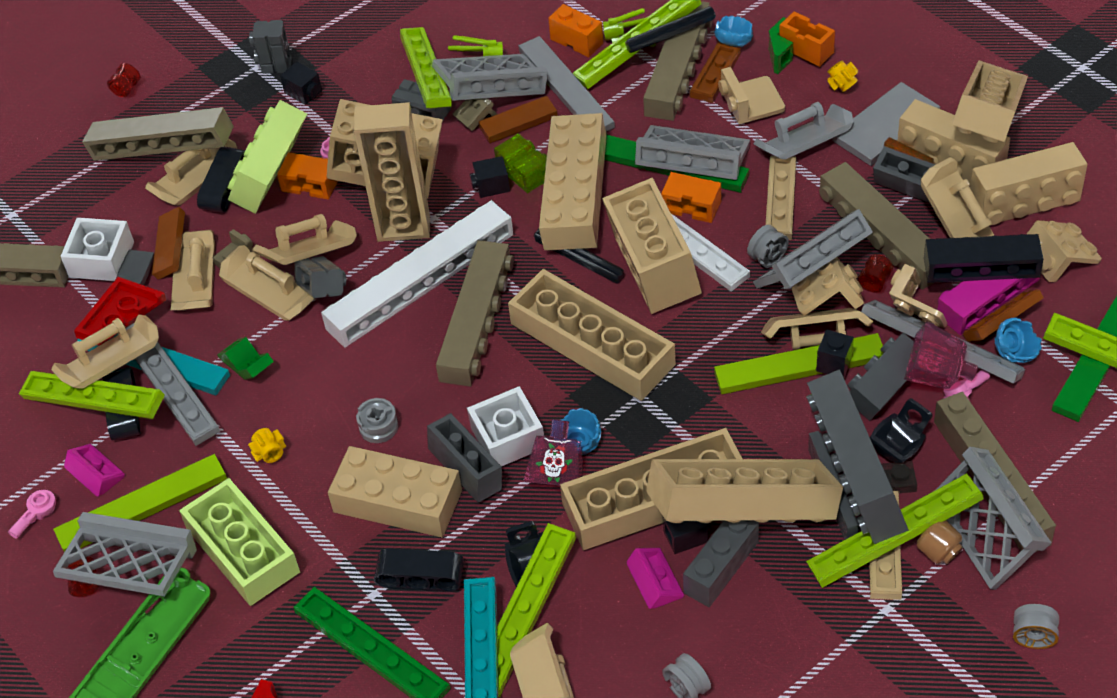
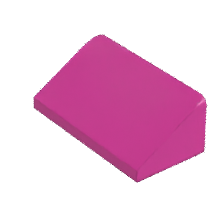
M92 444L67 450L64 463L65 469L97 497L103 495L125 477V474Z
M635 548L627 560V566L648 608H658L683 598L684 594L661 549Z

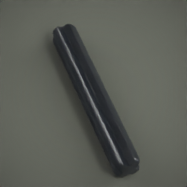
M711 6L629 38L626 40L625 45L627 50L633 53L714 20L716 14Z
M538 228L534 233V238L536 242L543 245ZM584 248L553 250L614 283H620L624 278L625 273L622 268Z

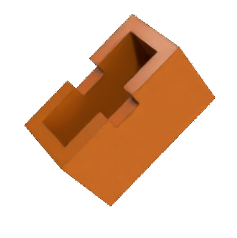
M564 4L548 17L550 40L565 47L567 45L573 46L574 51L588 58L603 45L601 21Z
M795 11L780 24L779 36L793 42L794 55L820 67L834 53L835 30L820 23L814 25L810 23V18Z
M289 152L277 173L281 191L301 194L302 191L309 192L311 197L328 200L338 181L326 177L327 158Z
M671 172L661 195L671 214L682 216L683 213L692 215V219L712 223L721 203V183Z

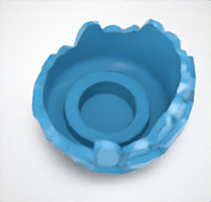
M724 16L720 22L719 20L717 21L714 34L720 43L733 47H742L752 40V23L738 16Z
M1009 318L999 325L995 337V346L1005 360L1014 363L1029 362L1039 355V351L1042 348V339L1033 332L1031 322Z
M583 408L572 409L564 419H561L556 424L555 441L563 442L562 444L560 442L556 443L558 446L565 448V453L579 456L585 455L594 450L600 442V423L597 416L589 410H584Z

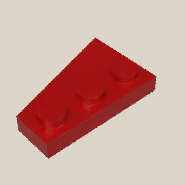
M117 277L74 330L75 336L83 340L110 325L117 318L127 328L136 321L138 315H146L166 301L165 293ZM115 335L109 337L108 339L104 340L103 342H101V343H99V344H97V345H98V346L102 345L103 343H105L106 341H108L109 339H111V338L114 337Z

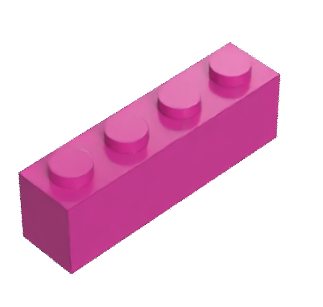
M1040 278L961 281L959 285L950 291L947 290L941 294L938 299L937 310L944 314L947 325L961 336L970 326L1029 288Z

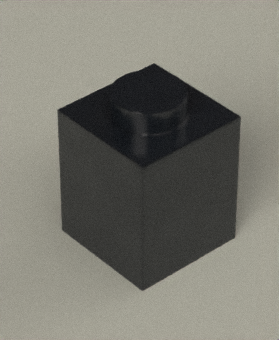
M299 62L293 64L280 75L284 93L304 105L322 92L318 73Z
M503 156L472 162L474 173L469 174L472 188L478 189L480 198L510 192L508 173Z
M826 329L817 351L816 371L830 374L840 369L844 378L852 359L854 337Z
M662 515L663 532L674 554L708 542V530L711 529L710 523L699 521L672 523L666 521Z

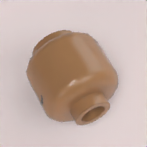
M947 520L937 522L920 534L917 540V547L933 563L939 564L944 562L948 564L963 549V546L960 544L962 542V535Z

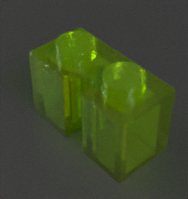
M518 133L494 148L495 157L503 156L508 177L527 194L544 184L547 155L536 150L530 140L524 139Z

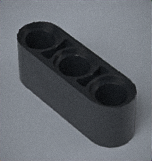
M225 146L219 148L197 195V206L199 209L219 213L227 212L231 201L228 200L231 192L228 189V185L234 175L233 172L238 162L244 158L245 150Z
M131 367L112 371L103 377L105 382L136 386ZM106 412L107 428L112 441L141 434L139 417Z
M382 549L378 554L374 582L378 586L389 589L457 591L461 584L464 558L460 554L450 551Z

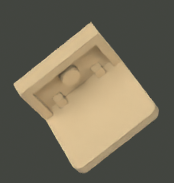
M731 67L721 69V80L718 81L719 91L726 99L728 108L735 116L738 124L785 111V104L770 77L763 76L739 83Z
M1037 220L1027 233L1039 234L1044 258L1041 273L1048 282H1056L1071 262L1098 264L1102 259L1096 252L1097 248L1083 237L1081 229L1073 223Z
M836 257L792 286L791 289L800 313L802 315L808 314L839 291L854 309L864 304L861 296L863 288L856 280L858 276L849 264L844 266Z
M904 264L902 270L898 269L891 280L893 287L889 294L894 302L893 304L898 307V311L909 316L915 314L922 318V322L936 328L938 326L946 328L948 323L942 312L913 299L921 280L915 268Z

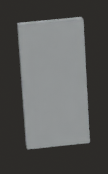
M900 82L854 117L851 128L833 137L832 141L872 166L876 163L884 146L891 149L897 146L899 119L915 99L939 109L940 106Z

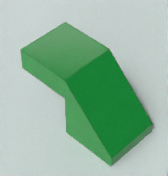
M785 17L769 30V53L773 71L776 74H779L793 61V42L779 36L780 24L786 19Z
M247 337L237 339L217 354L221 361L244 380L254 378L274 362L268 353L258 354Z

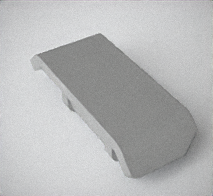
M815 102L802 111L784 119L775 120L778 137L768 142L756 138L753 144L780 159H787L848 131L854 122L852 112L832 104L824 116L822 105L819 102ZM811 117L814 118V121L788 132L789 127Z

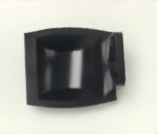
M910 398L906 401L898 415L893 413L877 425L870 436V440L874 448L885 458L895 463H903L911 458L922 445L926 437L923 431L933 415L928 409ZM911 409L918 411L922 417V422H915L913 425L908 422L910 419L908 411Z
M534 521L506 529V535L509 543L505 544L506 562L516 587L543 532L538 533ZM529 530L526 537L520 538V536H515L520 531Z

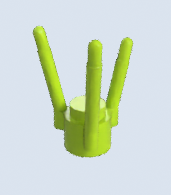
M641 8L619 17L609 18V21L603 22L605 40H612V43L615 42L620 36L624 35V28L638 25L646 19L622 22L644 13L645 9Z
M454 35L453 40L481 44L483 46H448L450 51L483 52V56L503 55L502 42H496V40Z

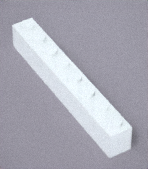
M492 200L477 208L473 213L457 221L453 226L436 235L421 247L416 248L412 253L395 262L380 274L372 277L368 282L351 291L347 296L328 306L327 309L321 312L325 329L346 348L468 266L477 240L502 243L513 236L511 217Z

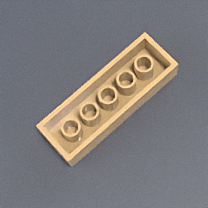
M979 60L962 94L952 125L957 126V130L966 134H972L973 132L981 134L985 140L998 143L999 140L1005 142L1028 76Z
M410 102L354 107V135L377 241L430 238V212Z
M602 113L551 117L539 223L544 250L597 248L607 137Z
M542 269L508 302L512 325L640 401L676 365L675 344L545 269Z
M727 428L560 484L563 507L582 549L586 550L663 523L662 514L646 492L652 459H742Z
M652 459L646 492L665 520L672 523H682L683 521L710 523L713 520H726L732 523H738L741 520H754L762 523L769 520H783L785 522L811 520L822 522L837 518L843 486L819 459Z

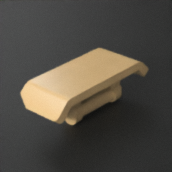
M228 138L225 147L237 149L236 143ZM220 147L183 152L172 162L169 161L164 165L167 172L164 177L156 183L148 182L145 189L163 201L173 205H182L200 190Z
M949 157L930 167L921 178V187L949 237L994 236L989 227L992 222L989 218L987 219L969 187L968 180L961 178L957 169V161Z
M319 214L308 220L276 227V238L278 239L279 247L268 250L265 247L255 245L252 251L261 257L287 265L348 246L354 242L357 235L355 227L337 220L333 222L327 232L326 219L322 214ZM311 229L316 230L315 236L289 243V236Z
M212 230L185 232L182 235L179 270L173 273L171 310L212 306L214 261L212 257L215 256V239Z
M245 245L238 246L221 262L219 276L225 283L283 320L292 319L314 299L295 283L294 277L291 274L284 273L263 260L259 254L250 252Z
M845 308L812 312L806 315L795 314L773 317L767 321L761 333L771 339L780 327L790 326L792 349L798 350L800 347L820 345L825 334L799 336L798 325L835 321L836 332L846 335L845 319L856 318L868 327L873 321L856 309Z
M138 315L134 326L126 330L122 321L117 318L110 325L82 341H76L71 344L78 358L67 365L54 363L51 370L62 382L74 388H85L152 349L159 338L157 325L146 315ZM116 333L118 334L116 337L96 347L90 352H85L90 348L96 346L97 344L103 342L104 340L108 339L109 337L115 335Z
M549 623L524 636L511 649L510 657L523 698H574L565 671L563 655L555 654L550 638L553 628Z

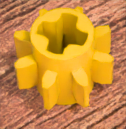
M841 60L827 71L831 76L827 79V82L833 90L839 87L844 92L858 81L854 76L858 73V70L852 62L846 65Z
M269 428L257 430L252 435V442L248 444L254 459L258 462L263 458L266 463H273L280 459L283 455V448L286 447L283 441L284 438L279 430L276 429L271 432Z

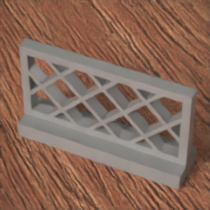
M524 54L433 59L432 67L450 88L449 94L452 100L545 94L548 71L545 67H535Z
M650 125L644 137H638L636 141L635 165L737 180L739 167L750 147V139Z
M857 209L772 264L773 269L753 281L756 288H760L781 281L785 289L791 288L872 234L873 231L860 209Z
M969 447L962 454L965 460L937 489L961 477L971 469L974 473L973 482L980 491L988 494V510L979 509V502L972 505L971 508L963 510L970 512L968 530L963 529L960 525L961 512L947 519V521L962 535L961 544L989 588L996 590L1037 550L1044 551L1051 544V541L989 450ZM978 513L988 514L986 532L977 531ZM996 514L1002 515L1005 520L1004 534L994 533ZM976 534L985 535L984 553H978L975 548ZM994 536L1003 537L1002 555L992 554ZM1012 538H1017L1024 548L1016 557H1010ZM991 558L1001 559L1000 572L995 577L990 571Z
M82 512L77 520L80 528L54 568L53 573L56 578L165 597L185 559H192L197 549L189 529ZM84 540L96 542V544L82 550L80 549ZM113 545L124 547L110 554H107L105 550ZM139 550L150 552L136 559L132 554ZM102 551L103 557L87 563L85 557ZM127 555L129 556L130 562L116 568L114 567L113 561ZM165 555L176 556L175 559L163 564L160 560V557ZM80 559L84 564L73 570L66 569L69 564ZM156 560L158 566L142 573L140 566ZM106 564L111 569L102 574L92 573L93 570ZM136 569L138 575L129 579L119 577V575ZM162 573L164 575L160 585L147 582L148 579Z

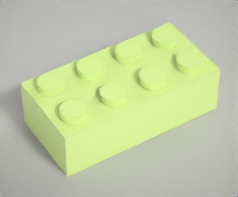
M279 100L275 108H269L263 125L260 124L254 135L255 139L249 143L243 155V160L238 162L233 172L234 175L228 185V189L231 190L228 198L229 201L256 214L288 152L290 153L295 144L307 113L282 100Z
M230 478L179 510L186 529L191 530L193 538L249 606H252L300 573L294 552Z

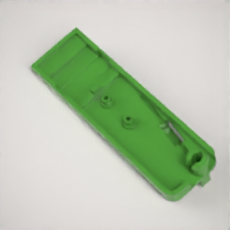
M180 568L165 597L153 594L148 595L69 698H136L210 599L209 587L199 580L197 582L190 578V573L187 569ZM163 576L162 579L158 582L157 585H160V583L162 582L164 576ZM161 597V601L146 614L145 611Z

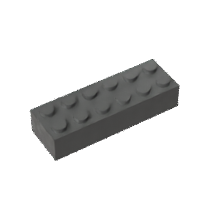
M840 369L808 382L811 394L806 397L812 411H819L814 417L820 431L827 430V433L822 435L829 452L834 450L836 452L831 454V458L837 472L844 471L843 474L839 475L846 494L853 493L848 496L855 516L862 514V516L857 517V521L863 535L870 533L873 543L876 544L909 531Z

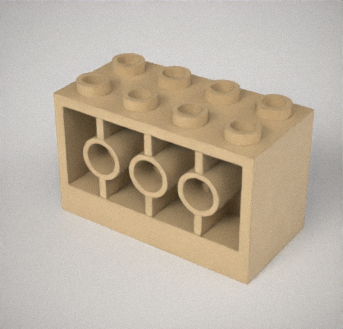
M340 99L330 134L326 177L332 180L366 186L354 135V107L369 105ZM412 113L426 196L428 198L437 160L443 119Z
M653 177L602 198L615 240L651 314L702 293L691 252Z

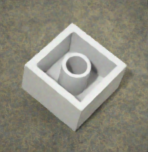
M76 218L61 254V259L69 278L115 281L128 250H131L134 244L127 221Z
M520 386L467 408L471 429L475 437L501 466L546 448L543 426Z

